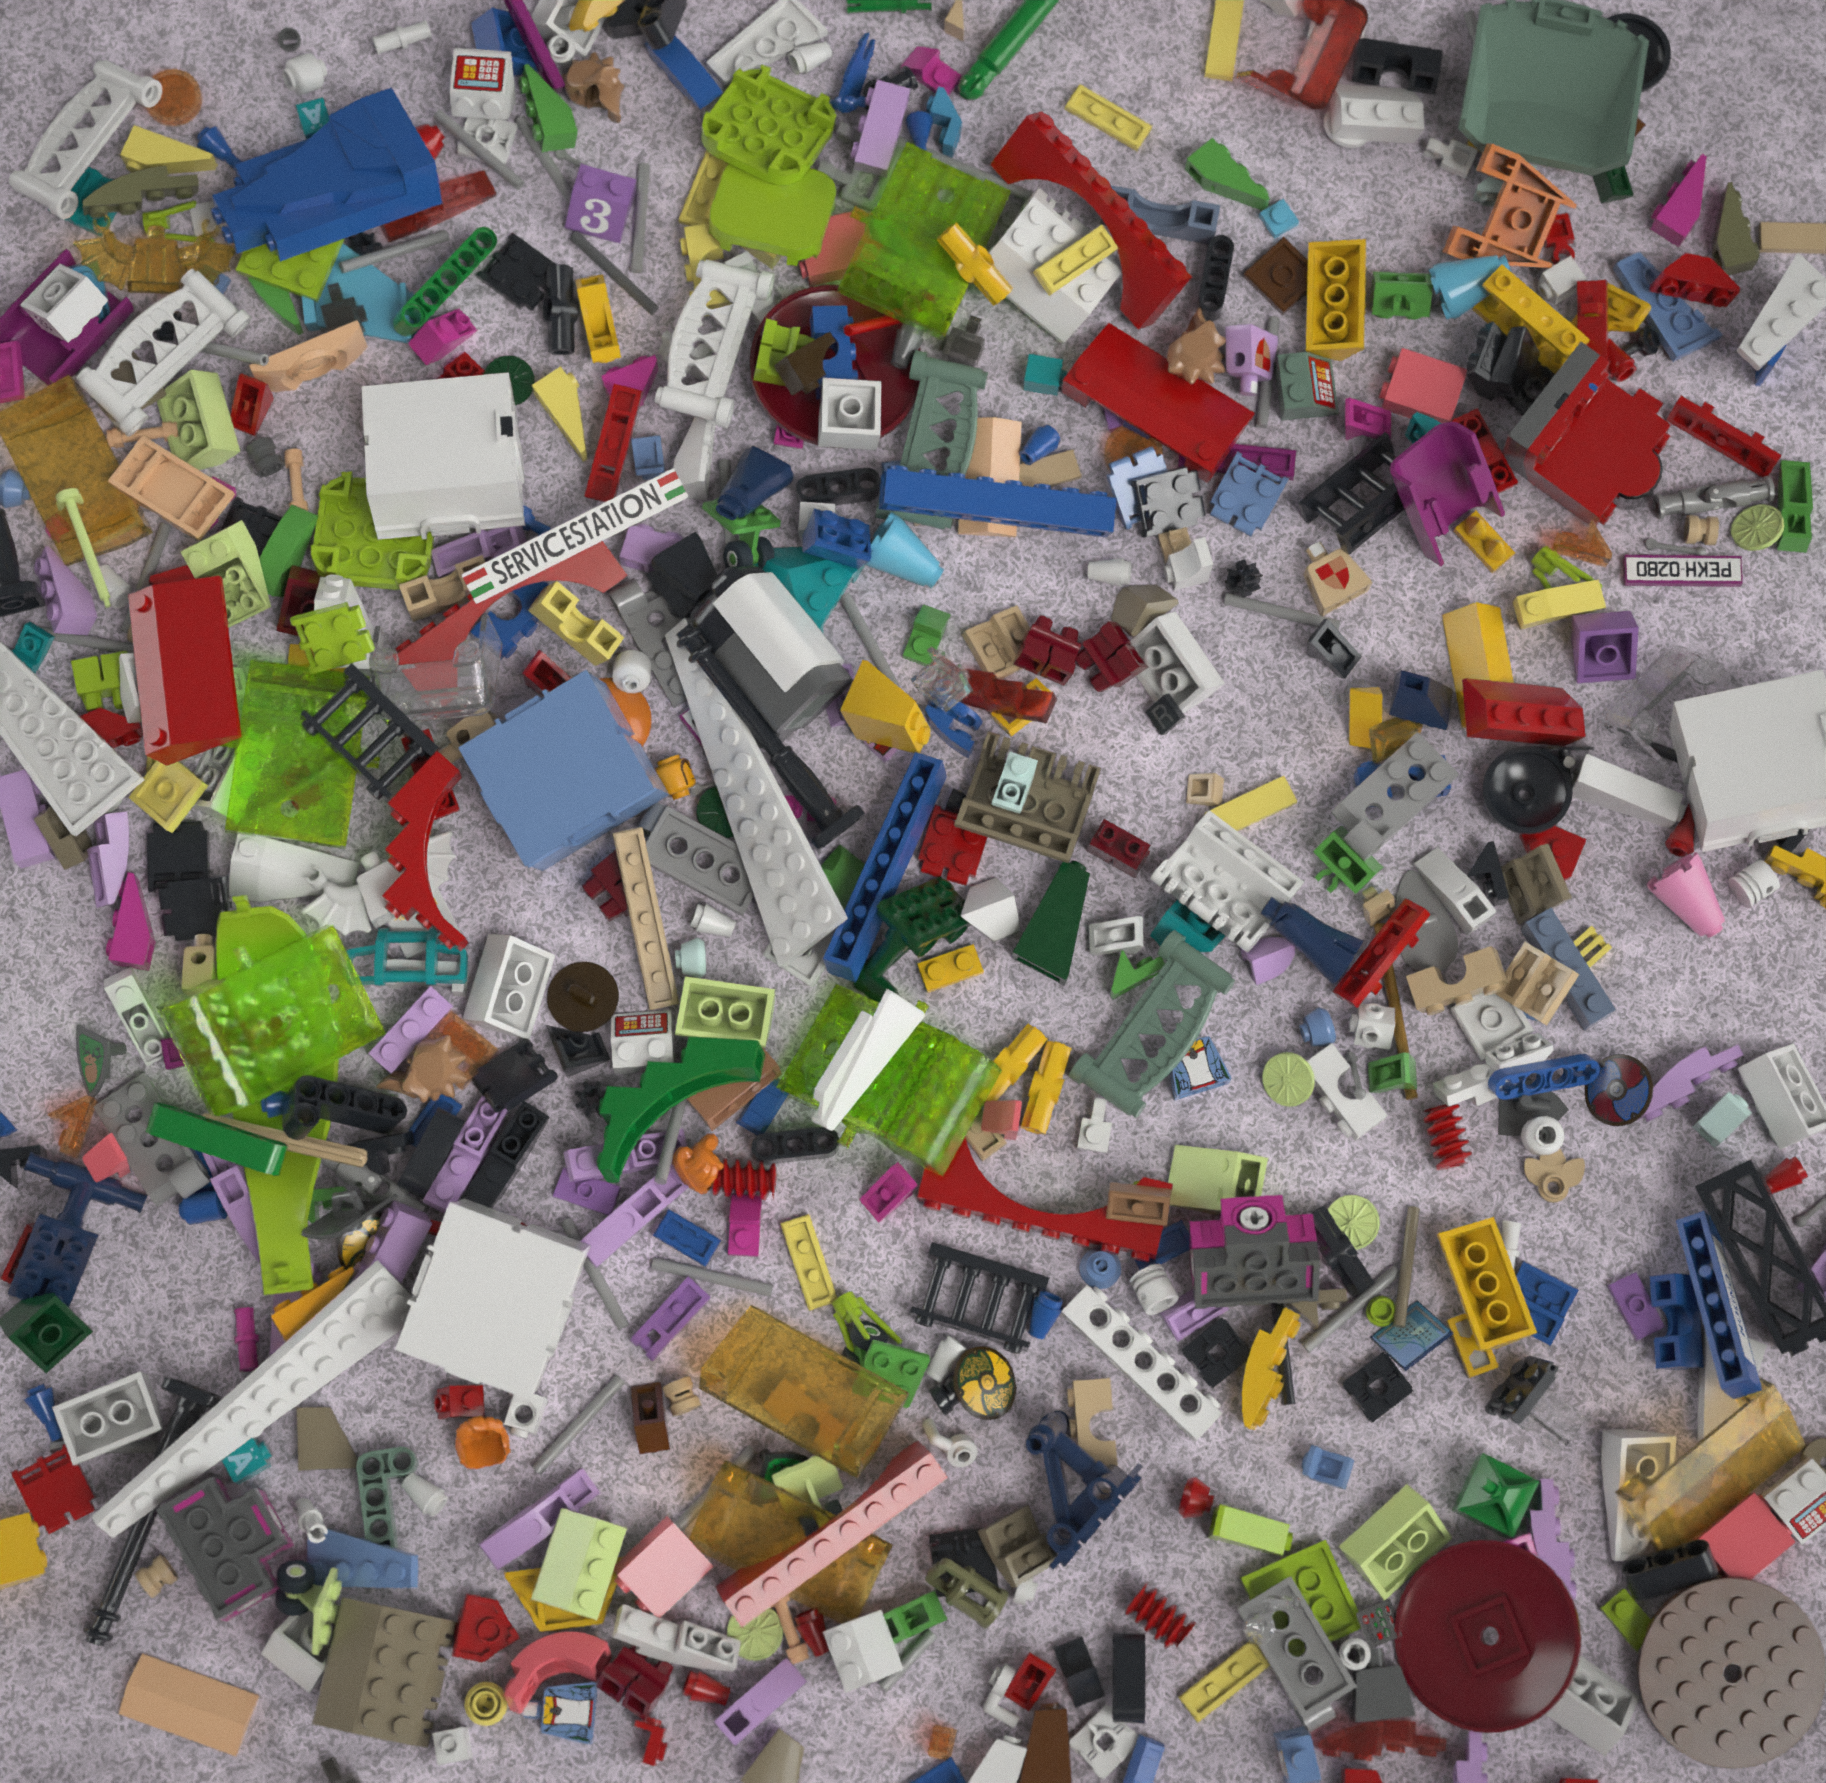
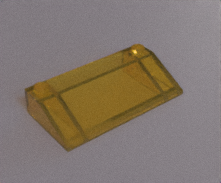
M69 375L0 412V435L66 566L85 561L86 559L66 506L62 511H59L57 508L55 496L62 490L77 488L82 495L84 503H76L96 557L127 547L154 533L141 506L109 484L108 480L119 467V463L80 385Z
M753 1305L749 1306L703 1364L699 1381L700 1390L858 1479L874 1457L909 1397V1392Z
M1759 1377L1762 1391L1737 1398L1736 1401L1741 1407L1653 1481L1637 1473L1615 1491V1494L1656 1552L1693 1541L1806 1447L1789 1406L1774 1384Z
M725 1460L710 1486L689 1540L700 1552L738 1570L739 1568L748 1567L773 1557L806 1538L800 1523L801 1518L815 1520L820 1528L836 1515ZM871 1533L788 1595L790 1598L810 1608L817 1607L820 1613L841 1624L859 1618L893 1544Z

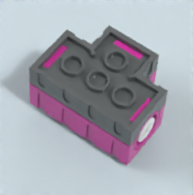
M1282 1195L1220 1199V1220L1189 1222V1263L1195 1309L1319 1301L1320 1257L1313 1214L1285 1215Z
M209 1477L155 1509L160 1519L166 1524L167 1527L165 1528L175 1546L182 1553L181 1557L190 1573L194 1575L197 1581L196 1584L206 1602H209L216 1620L228 1622L273 1595L279 1589L267 1561L276 1557V1554L291 1548L294 1546V1543L265 1491L252 1488L245 1492V1495L232 1499L229 1497L227 1488L222 1480Z

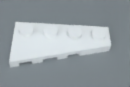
M779 0L706 62V67L724 86L731 84L733 74L739 68L745 71L748 69H760L761 65L767 66L793 52L795 47L809 45L827 36L828 29L799 0Z
M1799 253L1796 254L1736 351L1757 371L1826 308V278Z

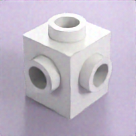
M1361 1003L1357 1009V1014H1351L1349 1022V1032H1354V1045L1390 1050L1395 1028V1008L1384 1007L1375 1003Z

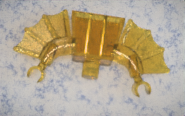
M107 215L103 216L107 223L105 227L98 226L95 218L93 220V228L96 232L102 234L101 238L75 240L73 242V245L81 252V265L90 268L95 273L98 282L111 283L121 291L127 279L128 293L171 294L183 287L184 284L181 282V279L192 268L196 272L199 271L214 285L216 278L220 274L231 270L229 267L230 260L236 253L233 246L211 242L210 238L217 237L221 229L219 225H216L214 231H207L206 227L209 225V219H205L202 222L203 234L199 235L196 242L178 248L176 240L165 239V228L161 226L148 227V239L137 238L135 239L134 246L122 243L116 238L114 232L110 231L111 219Z

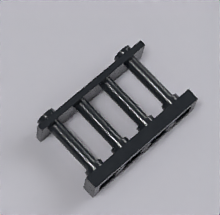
M1384 432L1298 502L1303 519L1307 524L1320 516L1336 528L1335 532L1340 547L1348 555L1405 510L1395 483L1389 485L1372 473L1383 463L1390 466L1396 458L1389 434ZM1362 480L1380 493L1369 503L1350 491ZM1340 498L1358 510L1347 521L1329 509Z
M351 663L343 671V677L346 679L343 682L344 686L313 717L306 710L301 712L300 719L303 722L300 725L310 736L314 737L317 734L368 784L366 789L375 799L379 801L383 798L388 802L392 794L387 788L418 757L422 758L425 756L430 759L438 751L439 747ZM360 692L368 700L365 703L366 707L333 738L321 725L352 694L357 695ZM381 713L389 721L387 724L388 728L355 759L343 746L374 715L378 716ZM403 734L411 742L408 745L410 749L377 780L365 767L396 736L400 737Z
M931 1242L928 1258L933 1259L932 1264L935 1266L922 1309L913 1306L911 1308L910 1317L915 1318L914 1322L932 1328L934 1323L1003 1344V1350L1014 1354H1021V1350L1028 1352L1030 1342L1022 1340L1034 1295L1038 1296L1039 1292L1046 1291L1050 1277ZM953 1265L962 1268L961 1273L964 1276L952 1316L949 1318L933 1313L946 1269H950V1266ZM980 1274L992 1277L991 1282L993 1286L981 1326L979 1327L963 1322L975 1278H979ZM1009 1283L1021 1286L1020 1291L1023 1293L1010 1336L992 1331L1004 1289L1009 1286Z

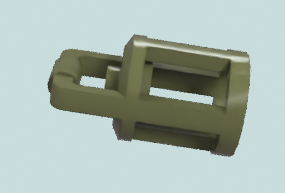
M943 1558L928 1570L925 1581L946 1595L945 1602L947 1604L953 1605L974 1619L984 1629L988 1628L995 1621L1008 1598L1009 1592L992 1584L976 1573L972 1567L962 1568L947 1558ZM946 1571L952 1574L947 1583L939 1578ZM970 1587L988 1599L983 1607L965 1595Z

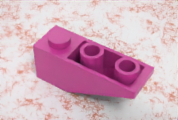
M1701 154L1696 162L1690 160L1682 172V175L1685 176L1681 183L1675 181L1666 195L1670 198L1665 205L1660 203L1651 216L1654 222L1650 230L1678 248L1695 226L1700 216L1707 156Z
M128 872L126 881H122L119 890V897L122 900L120 909H116L113 915L112 924L115 927L113 938H109L107 942L106 955L109 956L108 960L113 965L149 971L156 941L140 880L134 873Z

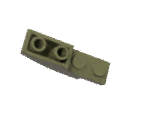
M167 166L135 171L114 179L91 193L83 200V213L93 218L105 217L108 213L119 212L121 215H132L137 213V210H142V199L147 198L151 202L164 200V197L176 196L177 199H189L194 196L193 194H198V175L168 177Z

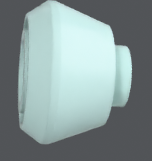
M700 938L681 944V950H675L676 968H682V974L700 979L706 975L705 943Z

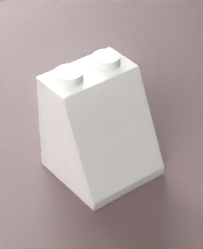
M340 575L321 577L314 599V611L348 602L349 607L359 605L366 622V627L358 631L369 630L375 649L373 652L367 653L366 660L352 664L358 669H374L380 640L351 579L343 578ZM350 664L340 666V668H347Z
M882 1610L823 1632L845 1693L904 1670Z

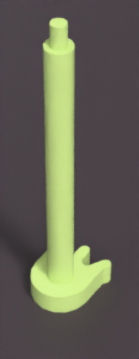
M77 488L62 490L55 496L57 508L59 511H62L66 506L99 598L104 602L106 608L111 607L109 591L76 503H84L82 495Z

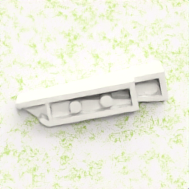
M888 989L884 993L874 1016L861 1011L815 1087L814 1099L819 1102V1108L814 1116H812V1121L833 1131L921 1022L925 1014Z

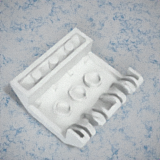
M1038 187L1025 203L1023 210L988 252L994 260L996 269L1013 287V290L1006 298L1061 344H1064L1091 314L1121 274L1122 268L1119 254L1117 253L1113 257L1112 253L1049 296L1033 274V271L1089 234L1091 230L1074 216L1069 220L1070 213L1066 209L1060 214L1054 211L1056 201L1051 198L1047 202L1048 194Z
M1210 810L1195 825L1186 841L1170 859H1165L1150 877V880L1176 897L1179 902L1186 905L1216 930L1225 934L1228 939L1235 942L1245 952H1249L1270 927V920L1261 914L1268 900L1273 897L1282 904L1285 901L1289 903L1304 883L1303 880Z

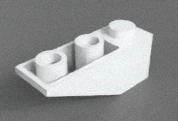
M1438 847L1413 864L1467 936L1488 922L1497 912L1479 887Z
M132 967L105 979L104 989L145 1065L148 1066L164 1058L161 1040L167 1039Z

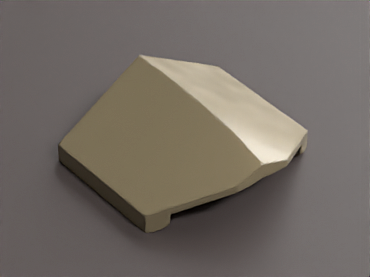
M1129 585L1122 588L1117 594L1111 620L1112 622H1118L1123 631L1135 637L1156 617L1166 614L1178 605L1179 601L1158 585Z

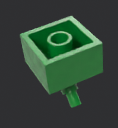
M1485 1453L1479 1454L1455 1502L1452 1512L1506 1539L1514 1538L1540 1481Z

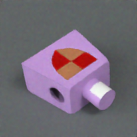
M1253 324L1226 326V371L1229 375L1240 379V395L1256 396L1258 382L1270 381L1272 379L1278 336Z

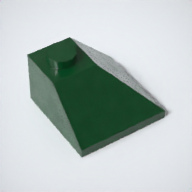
M54 1293L20 1300L0 1318V1327L7 1338L46 1374L93 1332Z

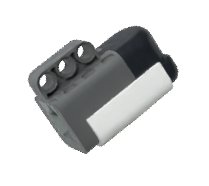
M755 565L728 567L721 571L711 582V590L692 609L690 616L691 626L702 629L699 636L705 644L708 642L713 643L712 653L782 743L793 732L803 729L815 720L853 682L852 677L842 666L844 659L772 572L766 573ZM753 735V737H754V739H755V741H756L758 747H759V748H763V746L759 743V741H758V740L756 739V737Z

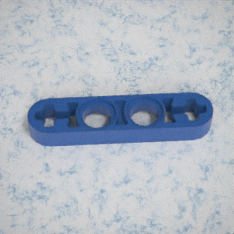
M1577 1054L1496 1070L1490 1076L1488 1087L1491 1092L1502 1100L1513 1099L1524 1095H1534L1587 1085L1596 1080L1600 1072V1066L1589 1055ZM1563 1068L1561 1077L1552 1080L1553 1073L1557 1069ZM1536 1073L1535 1081L1530 1085H1525L1526 1078L1530 1074Z

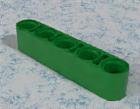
M488 227L477 228L393 318V326L397 333L406 337L416 333L492 252L497 245V236L493 230ZM476 240H480L485 248L480 247ZM458 258L463 259L468 267L461 265ZM441 277L446 278L450 286L445 285L441 281ZM423 296H427L432 301V305L426 303ZM405 315L412 317L415 324L409 323Z
M160 1102L153 1103L145 1131L152 1136L275 1176L280 1175L288 1148L287 1144Z

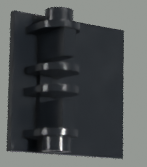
M984 1527L929 1535L933 1565L943 1558L950 1559L962 1568L972 1567L976 1573L999 1588L996 1566L978 1533ZM946 1571L939 1578L947 1583L952 1574ZM970 1587L969 1590L967 1591V1593H974V1592H976V1591H975L974 1589H972L971 1587ZM936 1589L937 1597L946 1596L945 1594Z

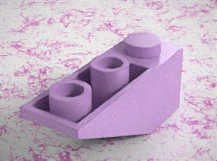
M45 546L40 557L35 561L34 571L40 580L42 597L45 599L47 606V619L51 621L53 632L88 635L97 618L91 593L49 546Z
M785 1658L717 1718L714 1723L732 1744L737 1746L807 1681L791 1662Z

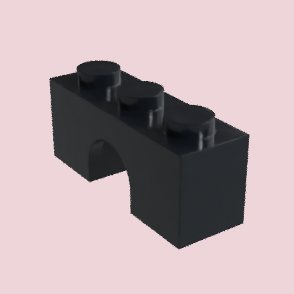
M1368 38L1358 39L1351 82L1379 86L1383 74L1396 72L1407 79L1408 91L1435 95L1441 73L1443 50Z

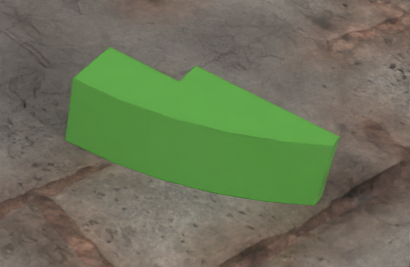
M247 277L259 300L270 313L296 334H303L304 332L289 292Z
M1781 460L1777 509L1784 519V530L1777 540V551L1806 553L1812 540L1810 515L1813 510L1810 462Z
M291 505L280 520L259 558L268 595L284 597L292 565L301 567L319 515L296 505Z
M935 1591L883 1614L894 1645L948 1620Z

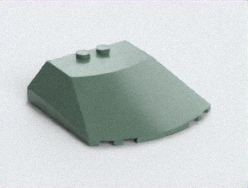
M1506 0L1505 3L1492 5L1491 2L1483 4L1479 10L1458 129L1480 152H1483L1486 144L1490 143L1519 154L1527 162L1594 176L1628 165L1633 151L1649 41L1641 34L1637 37L1626 29L1627 24L1619 20L1616 24L1602 17L1603 12L1570 1L1531 0L1516 2V0Z

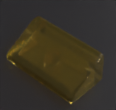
M1394 717L1370 727L1369 738L1373 762L1379 763L1388 759L1415 733H1421L1423 724Z

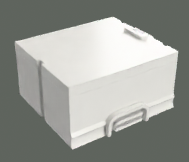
M509 372L362 386L363 428L366 443L364 446L366 491L378 540L422 536V539H427L426 532H431L432 536L470 533V528H475L476 534H481V530L525 526L522 484L525 483L523 453Z
M1823 669L1674 702L1671 722H1669V732L1677 755L1684 786L1688 785L1687 797L1702 852L1747 843L1749 847L1753 846L1755 839L1762 843L1795 836L1798 834V829H1801L1802 834L1805 835L1809 829L1826 826V678Z
M467 1199L449 1202L434 1245H428L429 1253L424 1257L412 1290L413 1296L408 1299L407 1304L411 1305L395 1350L445 1368L444 1372L473 1383H485L530 1400L538 1390L548 1360L554 1355L574 1302L572 1295L591 1245L534 1224L528 1226L521 1225V1219Z

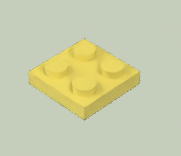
M156 761L144 776L145 780L135 788L128 798L164 829L173 833L209 785L180 761L168 766Z

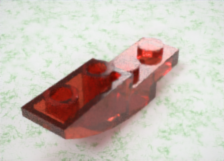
M1374 1721L1345 1727L1315 1741V1748L1323 1749L1322 1755L1341 1758V1752L1343 1751L1354 1753V1760L1372 1762L1373 1756H1381L1382 1744H1386V1751L1405 1753V1747L1418 1748L1417 1755L1436 1757L1437 1751H1446L1447 1739L1415 1735L1416 1722Z

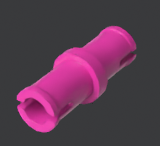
M243 1307L234 1310L237 1336L234 1337V1344L238 1345L239 1371L251 1372L259 1367L256 1344L259 1342V1335L255 1333L254 1308Z

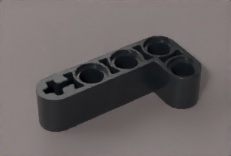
M304 1075L285 1094L282 1127L284 1133L293 1140L304 1139L317 1125L319 1119L388 1134L406 1117L407 1106L400 1098Z

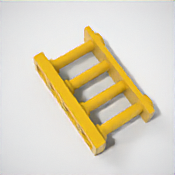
M1501 265L1482 284V287L1490 295L1472 308L1485 322L1491 323L1494 321L1506 335L1512 327H1526L1540 351L1538 360L1543 367L1546 365L1554 374L1558 372L1580 342L1586 345L1590 341L1588 337L1504 265Z

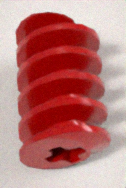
M1444 1104L1423 1111L1430 1113L1424 1117V1123L1433 1124V1126L1427 1129V1135L1436 1136L1429 1144L1431 1147L1440 1148L1432 1154L1434 1159L1442 1160L1435 1166L1438 1171L1466 1165L1468 1162H1465V1159L1472 1155V1151L1462 1150V1147L1468 1144L1469 1140L1459 1139V1135L1465 1132L1466 1128L1456 1127V1123L1461 1121L1463 1117L1453 1115L1452 1113L1460 1108L1459 1104L1451 1106Z
M723 1158V1169L718 1170L717 1177L713 1181L714 1196H717L721 1188H723L726 1197H729L733 1189H735L738 1198H742L745 1190H747L750 1199H754L759 1191L763 1201H766L770 1192L774 1200L777 1168L774 1162H772L769 1170L766 1171L763 1161H760L757 1168L753 1169L751 1160H748L745 1167L741 1168L739 1159H735L732 1167H729L727 1158Z
M1146 1583L1129 1603L1125 1614L1128 1616L1136 1611V1624L1144 1620L1147 1621L1144 1629L1145 1632L1156 1628L1154 1636L1156 1641L1165 1636L1166 1641L1163 1646L1165 1649L1172 1645L1177 1647L1189 1634L1196 1622L1191 1621L1184 1625L1187 1614L1183 1612L1174 1616L1177 1606L1172 1604L1165 1608L1167 1597L1162 1596L1156 1600L1155 1597L1158 1589L1154 1587L1146 1592Z

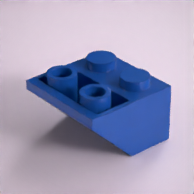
M814 508L802 535L803 553L859 569L871 559L870 526L859 519H848L838 516L829 510L822 511Z

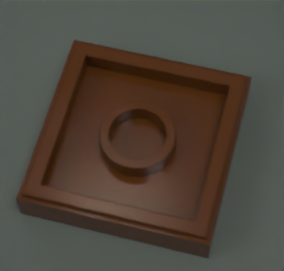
M1283 237L1248 268L1242 277L1283 316L1307 294L1308 259Z

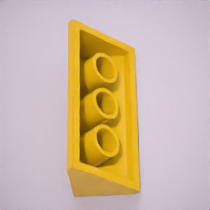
M1366 239L1308 242L1306 352L1342 361L1364 350Z
M1478 602L1442 615L1462 728L1466 727L1462 679L1469 678L1514 683L1501 609L1497 606Z
M1494 1217L1438 1233V1240L1479 1351L1498 1349L1536 1334V1328Z

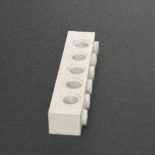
M1086 1285L1061 1311L1060 1315L1192 1441L1196 1442L1223 1414L1218 1410L1221 1406L1219 1402L1209 1393L1204 1396L1195 1388L1198 1385L1195 1379L1187 1372L1179 1373L1173 1367L1176 1362L1165 1351L1162 1350L1158 1353L1150 1345L1153 1340L1143 1330L1139 1329L1136 1332L1128 1324L1130 1318L1117 1307L1113 1310L1106 1303L1108 1297L1099 1288L1094 1286L1091 1289ZM1094 1311H1101L1106 1316V1324L1100 1327L1094 1326L1090 1322V1314ZM1117 1332L1126 1334L1129 1339L1128 1346L1124 1348L1116 1347L1112 1342V1335ZM1141 1353L1148 1355L1151 1359L1150 1368L1145 1370L1138 1368L1134 1361L1135 1356ZM1161 1375L1170 1376L1174 1382L1173 1389L1170 1391L1161 1390L1157 1384L1158 1377ZM1189 1396L1195 1400L1196 1409L1194 1412L1187 1413L1181 1409L1180 1400L1182 1397Z

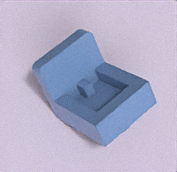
M661 435L631 438L636 476L642 475L643 480H649L659 476V473H664Z
M1311 1445L1309 1452L1305 1453L1302 1460V1474L1313 1481L1346 1490L1355 1460Z

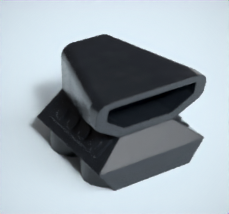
M1493 321L1485 324V327H1482L1478 333L1476 350L1468 358L1466 376L1477 395L1492 401L1497 395L1516 398L1536 365L1540 351L1526 327H1512L1506 335Z
M696 532L654 556L651 561V566L654 570L646 574L647 578L651 581L652 591L657 595L663 596L669 603L668 609L670 613L681 619L690 618L692 609L711 590V582L718 576L703 541Z

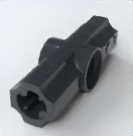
M565 264L547 267V296L543 302L542 315L543 319L548 322V353L552 355H571L575 353L574 324L579 315V303L574 298L573 267Z
M1323 1205L1310 1213L1313 1214L1317 1243L1320 1246L1318 1249L1332 1270H1336L1349 1293L1354 1297L1373 1285L1375 1282L1358 1258L1357 1250L1345 1232L1340 1231L1328 1209Z

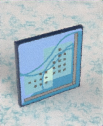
M1417 1300L1407 1309L1405 1328L1394 1327L1392 1322L1390 1325L1382 1327L1370 1338L1406 1372L1453 1335V1332Z

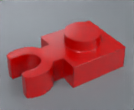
M1569 213L1555 216L1544 242L1545 248H1554L1551 256L1553 265L1560 262L1559 254H1565L1567 257L1571 256L1573 260L1575 258L1574 249L1568 245L1572 244L1575 240Z

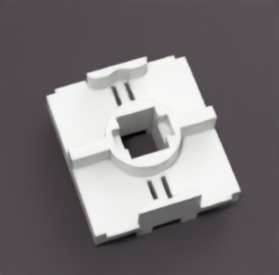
M467 117L463 129L501 162L506 164L518 125L501 119ZM483 135L493 137L492 142L488 141V143L482 142L481 138ZM459 141L457 147L458 155L484 162Z
M1107 1704L1069 1741L1070 1747L1077 1754L1079 1753L1093 1768V1771L1099 1778L1103 1780L1134 1750L1138 1739V1734L1125 1723H1120L1113 1730L1119 1723L1112 1722V1707ZM1107 1732L1115 1742L1103 1751L1095 1742Z

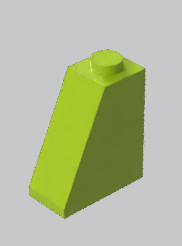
M1219 1504L1213 1511L1208 1538L1282 1556L1284 1550H1290L1293 1533L1288 1532L1290 1524Z

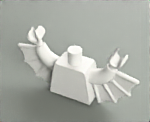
M451 831L429 838L427 868L433 897L437 888L449 880L448 867L450 862L456 857L450 847L451 836L453 835ZM376 851L370 852L361 858V862L367 872L356 878L358 885L343 888L334 882L329 883L327 876L321 869L313 867L319 877L316 880H310L308 877H305V879L313 889H324V894L302 910V914L314 917L320 924V929L334 928L344 936L354 931L370 933L369 918L375 929L395 919L384 908L387 903L382 895L405 870L403 869L399 873L387 861L382 863Z

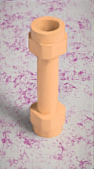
M162 422L160 427L139 429L129 437L124 432L118 431L117 428H112V430H107L109 448L124 447V443L138 441L142 435L150 440L164 438L165 442H168L167 438L170 435L179 437L177 422Z
M296 448L288 449L284 452V460L290 474L292 502L289 503V507L296 505L309 511L308 503L304 500L301 467L304 466L302 450Z
M786 1595L770 1608L775 1607L789 1646L785 1650L787 1657L790 1659L791 1664H795L808 1659L809 1655L806 1642H800L794 1627L795 1625L786 1603L790 1601V1597Z

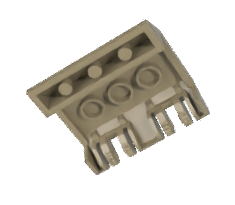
M988 731L966 798L963 799L954 826L1069 863L1090 806L1101 767L1089 764L1084 781L1081 783L1079 781L1085 762L1078 761L1075 765L1074 776L1071 782L1061 778L1063 770H1065L1067 765V756H1060L1055 774H1053L1051 771L1057 753L1032 746L1028 758L1038 760L1021 813L993 806L991 804L1006 763L1005 757L1011 745V738L1004 736L997 756L995 751L1000 735ZM1022 742L1017 754L1025 756L1028 744Z
M342 1597L312 1724L428 1748L431 1734L424 1733L423 1730L424 1728L433 1729L434 1722L424 1719L423 1716L425 1709L437 1710L438 1702L430 1700L431 1697L440 1698L446 1671L438 1670V1666H447L449 1660L443 1656H438L440 1646L452 1647L453 1640L447 1639L445 1636L446 1634L455 1635L457 1622Z

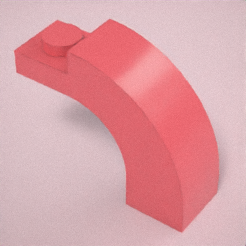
M560 1632L542 1637L528 1645L511 1662L515 1678L508 1682L504 1693L509 1709L521 1715L538 1687L548 1678L560 1673H574L597 1682L602 1670L612 1659L607 1641L582 1632Z

